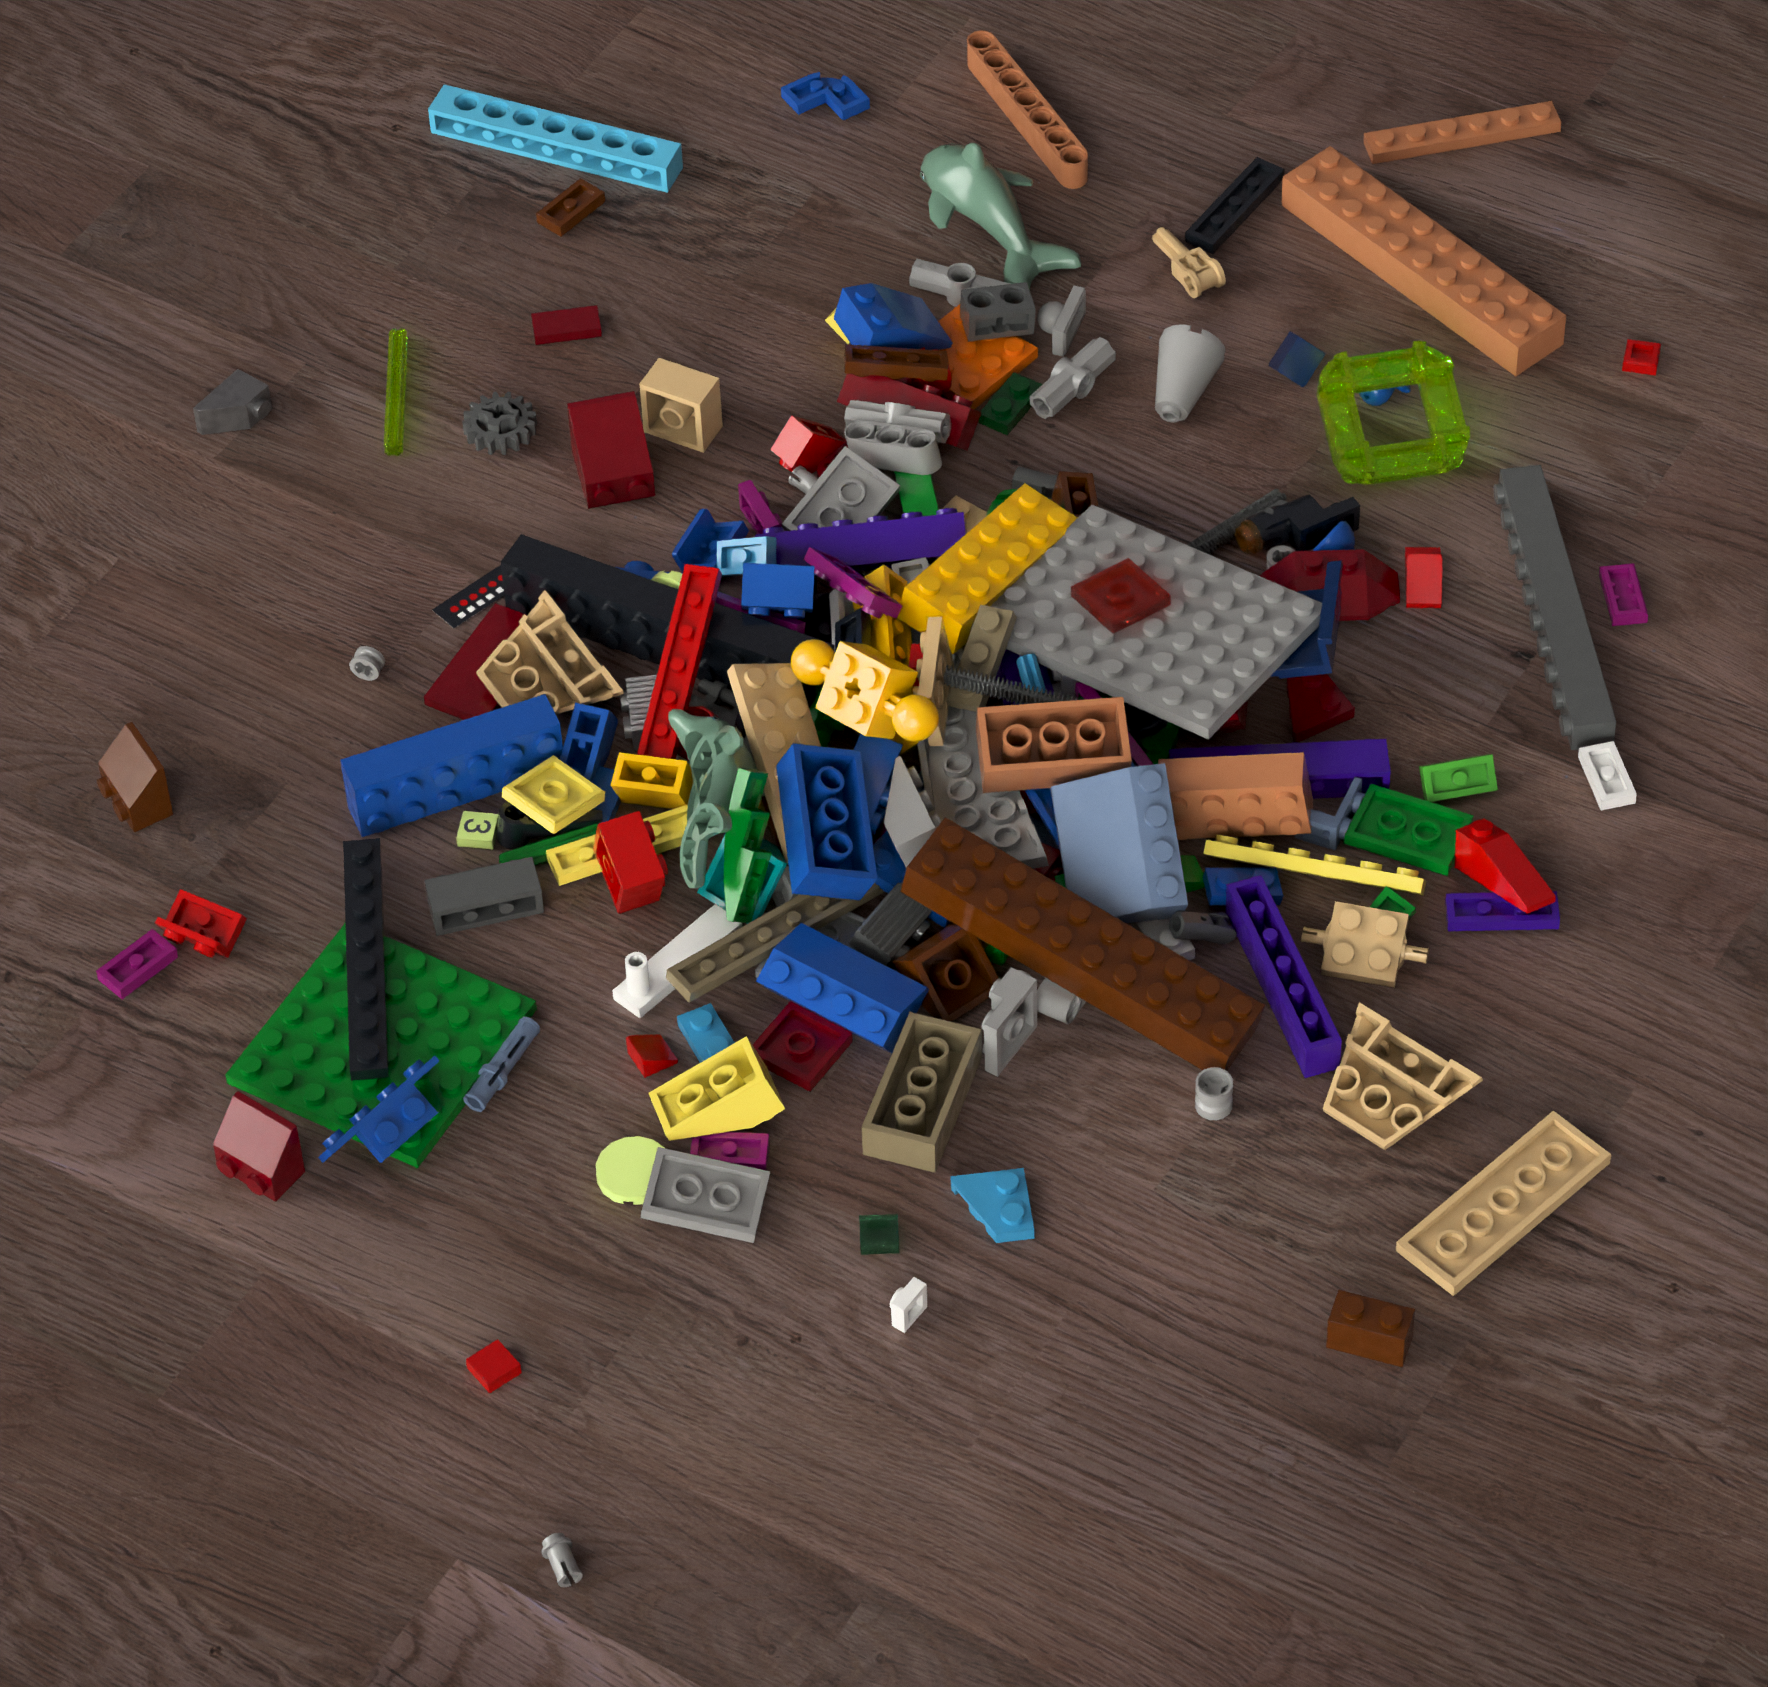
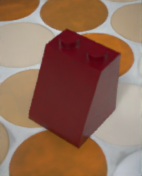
M631 391L567 403L572 454L588 509L655 496L653 468L635 392Z

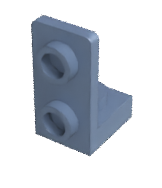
M1354 778L1335 816L1311 809V834H1296L1295 838L1336 851L1341 839H1345V833L1353 820L1352 817L1365 796V793H1362V779Z

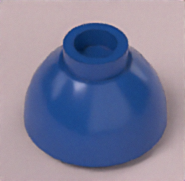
M1340 521L1312 551L1355 550V537L1350 525L1346 521Z

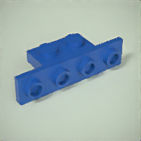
M433 1056L425 1064L420 1059L417 1060L403 1073L407 1078L405 1082L399 1087L392 1082L376 1096L380 1103L374 1109L370 1110L367 1105L364 1106L349 1120L354 1125L345 1134L338 1129L322 1143L326 1150L318 1157L319 1160L324 1163L356 1135L374 1157L382 1163L438 1114L436 1109L414 1086L421 1077L439 1062L438 1058Z

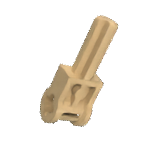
M1164 227L1157 229V232L1152 236L1153 242L1171 259L1172 275L1184 286L1189 296L1197 298L1200 297L1203 291L1214 286L1220 288L1225 285L1226 278L1223 268L1216 259L1210 258L1200 247L1189 251L1169 230Z

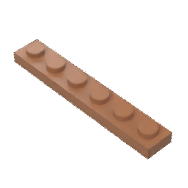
M1548 101L1364 133V145L1372 164L1561 132V120L1553 102Z

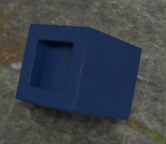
M1289 331L1268 366L1301 387H1304L1326 353Z

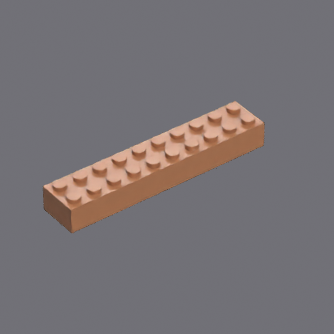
M1329 146L1283 176L1282 206L1514 376H1518L1564 345L1566 315L1333 147Z

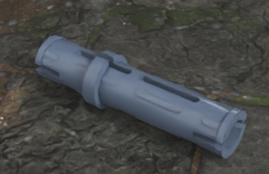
M521 1017L489 1064L486 1063L480 1068L478 1072L479 1078L463 1097L465 1104L469 1108L482 1112L495 1092L504 1088L508 1082V1074L520 1060L535 1036L540 1032V1026L532 1018Z

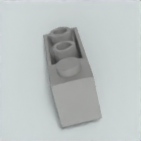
M901 756L895 759L884 824L907 868L912 859L940 825L941 820L937 814L933 816L929 814L935 808L926 790L919 792L917 789L923 786V783L915 767L912 766L907 769Z

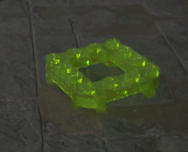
M1413 341L1412 348L1353 357H1348L1347 351L1340 352L1334 355L1333 360L1323 368L1317 386V399L1333 464L1345 482L1349 484H1376L1446 473L1458 468L1462 464L1470 439V427L1465 424L1453 376L1454 364L1449 355L1445 356L1440 351L1426 346L1427 341ZM1418 384L1431 438L1370 447L1369 441H1365L1354 393Z

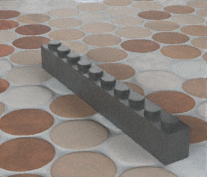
M1541 465L1500 469L1499 484H1494L1493 487L1494 500L1496 505L1501 504L1502 506L1500 512L1503 530L1508 529L1509 553L1510 555H1516L1515 573L1517 580H1523L1524 583L1522 585V597L1524 605H1530L1531 608L1529 612L1530 627L1532 631L1538 632L1539 657H1545L1546 660L1544 663V674L1547 684L1552 683L1553 685L1552 704L1554 710H1560L1561 713L1559 716L1562 737L1567 736L1571 750L1614 741L1616 718Z

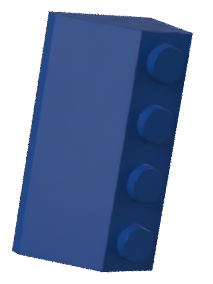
M800 923L773 948L756 982L771 992L852 1032V1034L891 1054L909 1012L917 1013L929 991L928 987L803 923Z

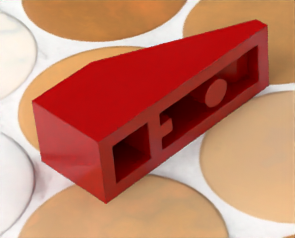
M1485 818L1476 820L1456 830V869L1526 914L1556 902V895L1507 832Z

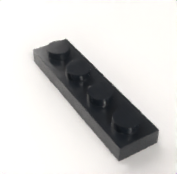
M1256 157L1185 232V242L1214 254L1282 182L1285 169Z

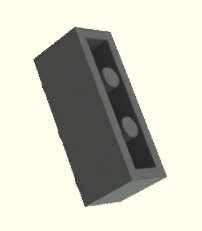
M532 857L424 880L427 903L436 936L544 913L542 890Z

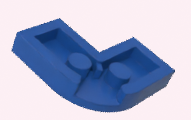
M816 72L781 87V97L798 115L824 103L842 120L870 109L869 97L845 75L841 77V80L836 78H820V72Z

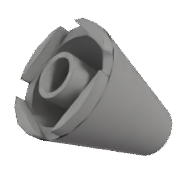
M1185 324L1172 325L1165 328L1159 339L1155 410L1163 420L1171 423L1185 420L1224 362L1226 351L1220 339L1209 331L1202 329L1201 334L1190 331L1191 326Z

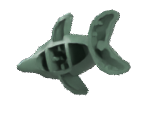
M949 143L931 150L924 156L920 177L932 190L928 202L930 219L939 229L947 228L955 210L982 226L1008 252L1003 270L1004 282L1010 284L1027 282L1030 290L1031 282L1040 272L1081 267L1080 256L1074 250L1057 244L1028 239L1017 201L1010 186H1032L1033 180L1018 172L995 167L984 157L981 146L977 143H969L966 146Z
M672 709L668 714V720L687 753L693 779L688 800V822L681 840L680 868L688 887L700 888L705 883L709 838L719 833L728 832L732 828V819L728 811L738 767L756 769V765L737 727L731 726L728 722L716 716H694L682 709Z

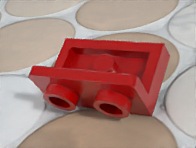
M180 889L166 920L157 917L154 924L164 930L162 936L171 942L183 945L184 940L195 944L193 948L195 951L207 957L213 958L215 953L229 958L247 918L238 912Z

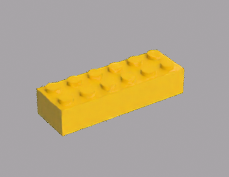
M1024 483L905 586L900 604L903 606L897 618L921 633L926 632L928 617L942 616L951 654H955L967 643L980 605L991 606L1004 594L1006 589L1011 587L1028 568L1032 567L1049 548L1065 535L1067 528L1078 517Z

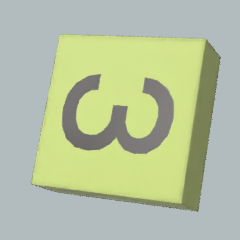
M463 811L456 837L457 846L493 850L497 836L499 814Z

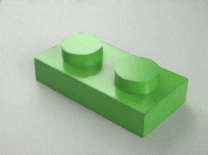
M1493 754L1419 766L1424 800L1429 802L1498 790Z

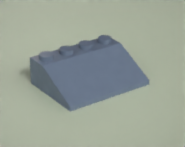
M1165 763L1127 767L1051 786L1064 879L1068 890L1125 923L1171 919L1175 912L1186 910L1188 900Z

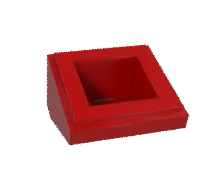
M661 1034L630 1035L626 1037L627 1053L644 1078L678 1063V1059Z

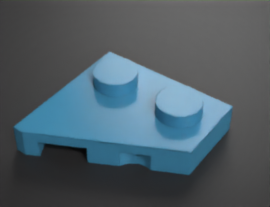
M1024 1168L950 1176L951 1190L955 1195L959 1193L969 1205L970 1213L977 1221L985 1225L986 1232L996 1243L1035 1239Z

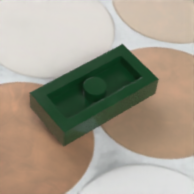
M1013 372L980 411L982 413L978 423L1008 435L1032 407L1030 405V395L1043 384Z

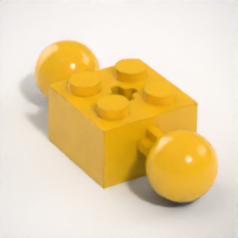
M810 639L800 643L793 651L791 668L798 680L808 685L824 683L815 707L817 710L868 737L894 739L897 732L906 740L922 741L935 732L939 723L938 710L929 698L917 694L910 695L918 674L917 671L869 645L840 641L836 652H834L832 647L826 642Z

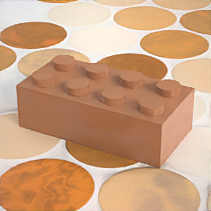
M1123 697L977 708L976 737L983 793L1051 788V786L1131 767L1132 760Z
M1304 752L1158 760V764L1165 763L1178 840L1216 838V835L1258 837L1311 834L1310 816L1311 809H1313V796Z

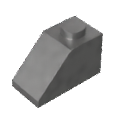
M237 369L193 408L197 432L205 435L251 429L272 410L269 386Z

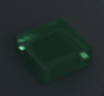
M898 1214L859 1216L861 1255L899 1253Z

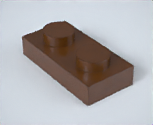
M580 178L536 213L537 223L562 237L605 202V192Z

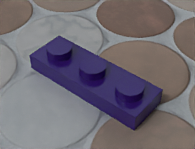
M1553 891L1556 895V902L1528 914L1494 892L1446 893L1447 930L1559 929L1560 914L1557 891Z

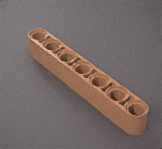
M979 30L971 33L967 37V65L970 71L1059 183L1069 189L1083 187L1088 181L1087 150L998 39L988 31Z

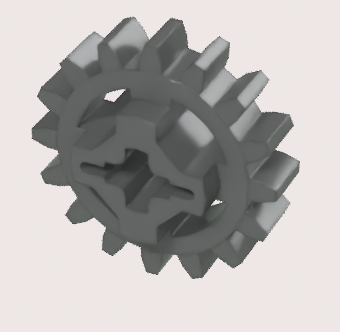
M493 392L490 399L482 395L480 396L481 403L471 402L469 404L470 411H464L463 431L464 435L467 436L468 444L475 443L477 451L485 447L488 448L489 455H492L495 450H500L502 455H506L508 448H512L517 452L520 450L519 443L528 445L530 444V436L536 435V412L533 411L531 402L524 404V398L521 395L515 399L511 398V392H507L504 397H499L497 392Z

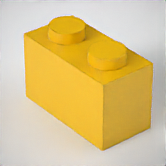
M619 752L610 786L622 803L675 809L688 804L693 779L688 761Z

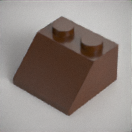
M133 722L125 724L98 762L101 778L97 779V784L104 798L111 797L113 800V808L118 819L121 822L126 820L132 830L136 832L172 816L173 811L164 767Z
M956 924L949 925L893 961L899 973L929 988L921 1005L934 1018L950 1022L988 999L990 989L998 979L978 938Z

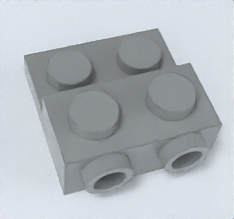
M1012 967L1002 979L998 978L993 983L989 992L992 1010L986 1014L982 1023V1030H984L982 1052L985 1055V1071L997 1077L1037 1028V979L1023 970H1016Z

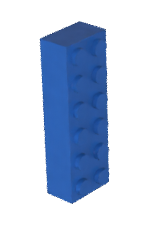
M546 694L341 759L348 809L361 837L379 833L386 829L407 822H413L420 818L502 792L503 787L554 755L560 759L563 749L561 726Z

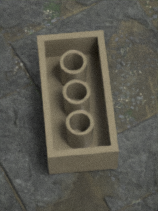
M909 1012L861 1127L863 1155L936 1173L982 1059V1029Z

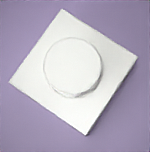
M913 1277L904 1288L900 1287L896 1290L890 1301L893 1327L905 1333L927 1308L926 1283Z

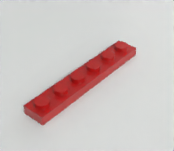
M685 564L637 755L676 759L680 740L669 723L668 714L672 709H682L688 712L722 576L719 568Z

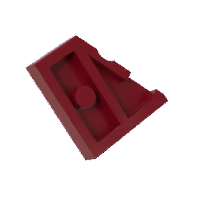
M1327 674L1286 678L1294 742H1301L1354 718L1355 707Z

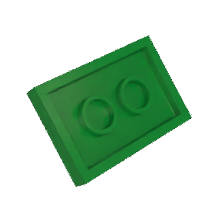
M1370 784L1345 833L1344 844L1448 876L1455 862L1456 830L1471 824L1474 815Z

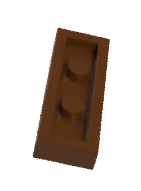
M845 344L844 370L845 373L858 377L876 375L887 376L891 379H901L903 377L920 378L924 381L933 382L936 380H947L948 356L947 351Z

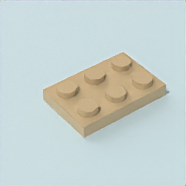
M941 616L928 617L926 632H921L920 647L923 659L917 660L916 670L918 672L919 686H914L913 695L917 694L929 698L938 710L939 723L935 732L927 738L929 746H944L949 708L946 700L951 688V684L949 686L944 685V674L947 665L949 669L953 665L954 670V662L943 617Z

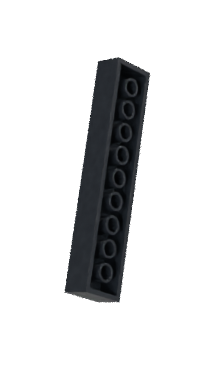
M522 534L518 537L501 560L506 607L528 615L539 602V596L546 590L564 613L567 623L578 637L592 640L610 649H617L636 656L641 660H647L660 665L678 589ZM715 603L696 678L700 681L703 678L712 682L718 680L727 684V688L732 690L727 671L733 664L791 663L792 653L800 643L817 638ZM826 642L834 650V644ZM801 682L809 708L821 688H823L824 683L808 685Z

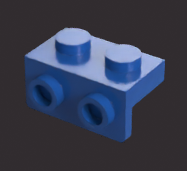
M700 509L673 550L672 557L682 573L685 564L717 568V541L743 539L748 534L749 529L744 521L716 523L708 509Z

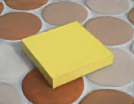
M553 755L503 787L502 798L555 834L604 802L605 791Z

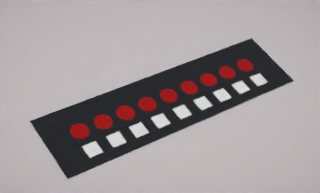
M501 565L441 603L432 611L452 628H456L504 596Z

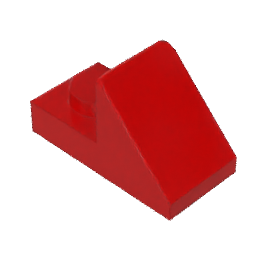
M1405 547L1406 608H1441L1443 558L1440 547Z

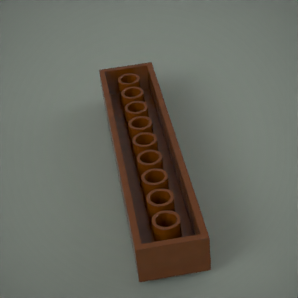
M946 817L906 868L900 892L1201 1070L1218 1067L1227 1071L1258 1027L1265 1008L1263 1003Z

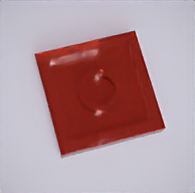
M1129 558L1071 586V597L1112 634L1171 605V595Z

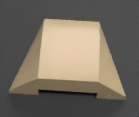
M546 590L539 596V602L528 615L524 614L519 620L520 625L510 637L498 645L476 672L479 679L501 708L546 694L555 714H560L573 710L575 703L589 705L624 694L622 688L605 666L601 667L567 623L564 613Z
M1359 1002L1356 1010L1357 1016L1351 1034L1347 1036L1346 1048L1340 1066L1336 1068L1323 1111L1386 1150L1478 1085L1483 1079L1453 1059H1450L1448 1062L1394 1029L1388 1019Z

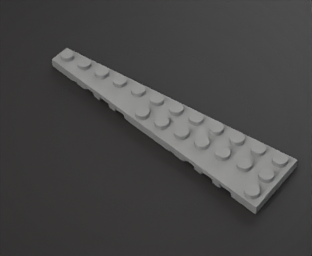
M926 557L891 564L892 571L904 578L908 584L929 567ZM911 627L912 644H920L921 633ZM963 648L952 654L954 669L955 666L958 669L964 652ZM949 706L944 746H929L928 739L918 743L924 790H926L935 810L929 812L930 816L937 814L941 822L946 817L1033 869L1049 866L1046 854L1020 791L983 793L976 737L977 712Z

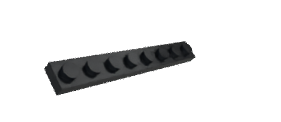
M380 838L343 841L351 1081L388 1078L389 1061Z

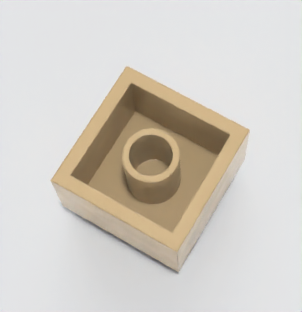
M658 358L639 384L644 432L704 453L723 427L719 378L682 366L679 363Z

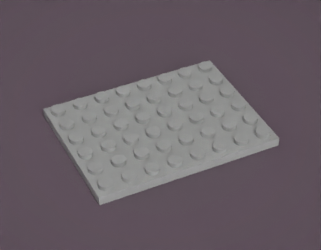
M1091 505L1067 528L1065 535L1049 548L1032 567L1028 568L1011 587L1006 589L1004 594L990 607L1011 610L1017 616L1006 647L1007 650L1021 656L1035 654L1038 664L1112 697H1123L1124 702L1209 740L1318 628L1322 603L1095 505Z

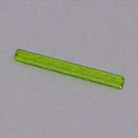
M393 328L389 332L384 426V452L388 456L393 454L399 456L403 452L408 344L407 331L403 328L399 330Z

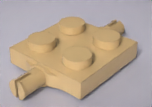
M1336 901L1332 919L1326 927V931L1304 926L1301 942L1323 945L1324 957L1321 975L1394 988L1398 970L1403 965L1404 960L1426 964L1429 954V948L1407 945L1406 931L1409 914Z

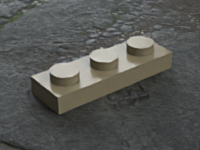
M980 605L957 671L961 667V672L965 668V673L969 669L970 674L974 671V675L978 672V676L983 673V677L987 674V679H989V675H991V680H993L994 676L996 678L1017 619L1014 611ZM954 686L950 688L946 701L950 707L977 712V708L986 706L989 695H981V692L979 694L973 693L972 690L968 691V689H959V687L955 688Z

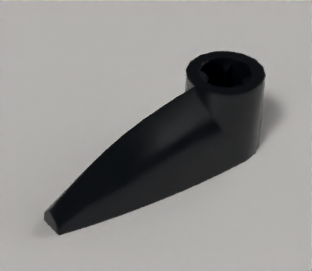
M506 802L499 809L497 840L501 846L507 849H516L527 845L529 838L556 836L602 822L603 813L601 810L592 809L553 834L511 803Z

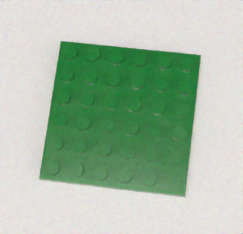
M345 923L225 1074L227 1084L330 1130L337 1131L340 1129L345 1134L354 1126L349 1120L366 1105L370 1110L374 1109L380 1103L376 1096L388 1085L394 1082L399 1087L407 1080L403 1073L419 1059L425 1064L433 1056H436L439 1062L421 1077L414 1086L436 1109L438 1114L390 1155L418 1168L466 1105L463 1097L479 1078L478 1072L480 1068L486 1063L489 1064L503 1042L518 1024L519 1019L523 1016L531 1018L536 1012V1000L384 936L389 1077L351 1081ZM356 1135L351 1138L362 1143Z

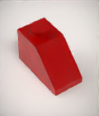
M791 415L770 450L781 458L779 464L785 469L792 472L796 467L803 466L807 471L813 473L817 470L818 464L845 443L846 439L830 426Z

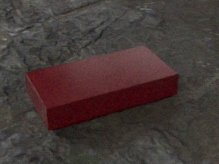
M597 305L531 313L535 345L602 337Z

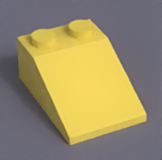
M747 1036L649 1092L653 1106L669 1141L753 1128L764 1121L772 1119L776 1114L785 1109L767 1066Z

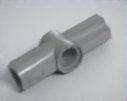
M916 259L909 277L910 286L945 295L947 301L955 307L960 304L961 290L1010 284L977 275L975 268L967 263H955L947 267L921 259Z
M1099 337L1096 340H1091L1073 358H1061L1055 364L1050 378L1030 395V405L1034 408L1036 414L1044 419L1053 417L1074 397L1078 399L1086 397L1095 383V378L1116 360V351L1112 349L1107 340Z
M850 400L845 410L844 420L846 427L854 421L870 420L932 430L935 433L937 443H946L947 438L950 436L951 422L950 415L947 413L919 410L914 406L885 402L884 405L859 400Z

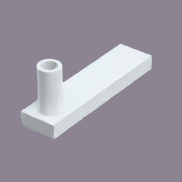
M714 904L648 961L647 957L641 952L628 954L625 958L626 979L613 989V999L638 1018H642L675 990L666 979L668 968L742 927V923L728 921L726 911L717 904Z

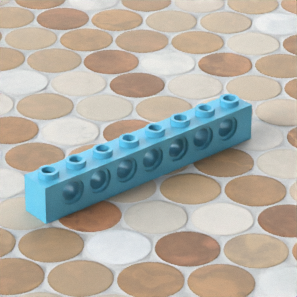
M445 84L428 108L430 129L433 134L666 193L669 192L683 169L681 143Z

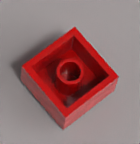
M640 811L597 825L593 850L618 914L660 901L662 888L665 887V875H668V868L661 853L656 854L652 842H655V835L651 823L643 821Z

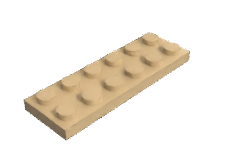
M791 663L733 664L727 671L756 768L769 773L764 787V794L784 858L788 862L776 765L793 743L821 746L801 681L794 675Z
M1552 1111L1396 1242V1252L1454 1296L1608 1166L1611 1154L1555 1111Z

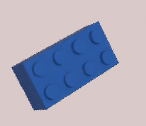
M793 743L776 765L792 894L860 901L877 881L861 752Z

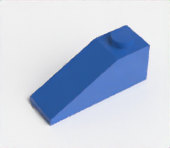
M575 703L560 760L593 782L599 766L604 767L609 756L618 719L610 710Z

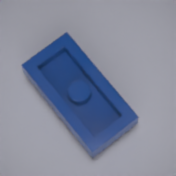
M1205 868L1203 881L1209 905H1226V884L1262 875L1275 904L1280 905L1283 892L1277 868Z

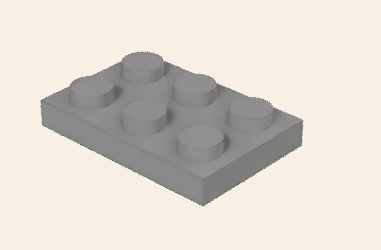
M844 446L784 520L782 528L785 531L798 530V525L816 523L818 528L830 527L833 521L844 519L853 520V524L866 523L867 518L880 516L900 491V485Z
M658 1147L641 1211V1218L754 1243L770 1171Z

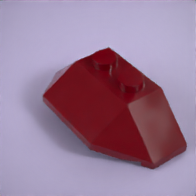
M1364 549L1293 551L1259 575L1295 592L1324 589L1327 563L1342 560L1343 570L1340 585L1342 596L1339 621L1369 620L1384 612L1391 605L1395 606L1400 603L1398 572Z

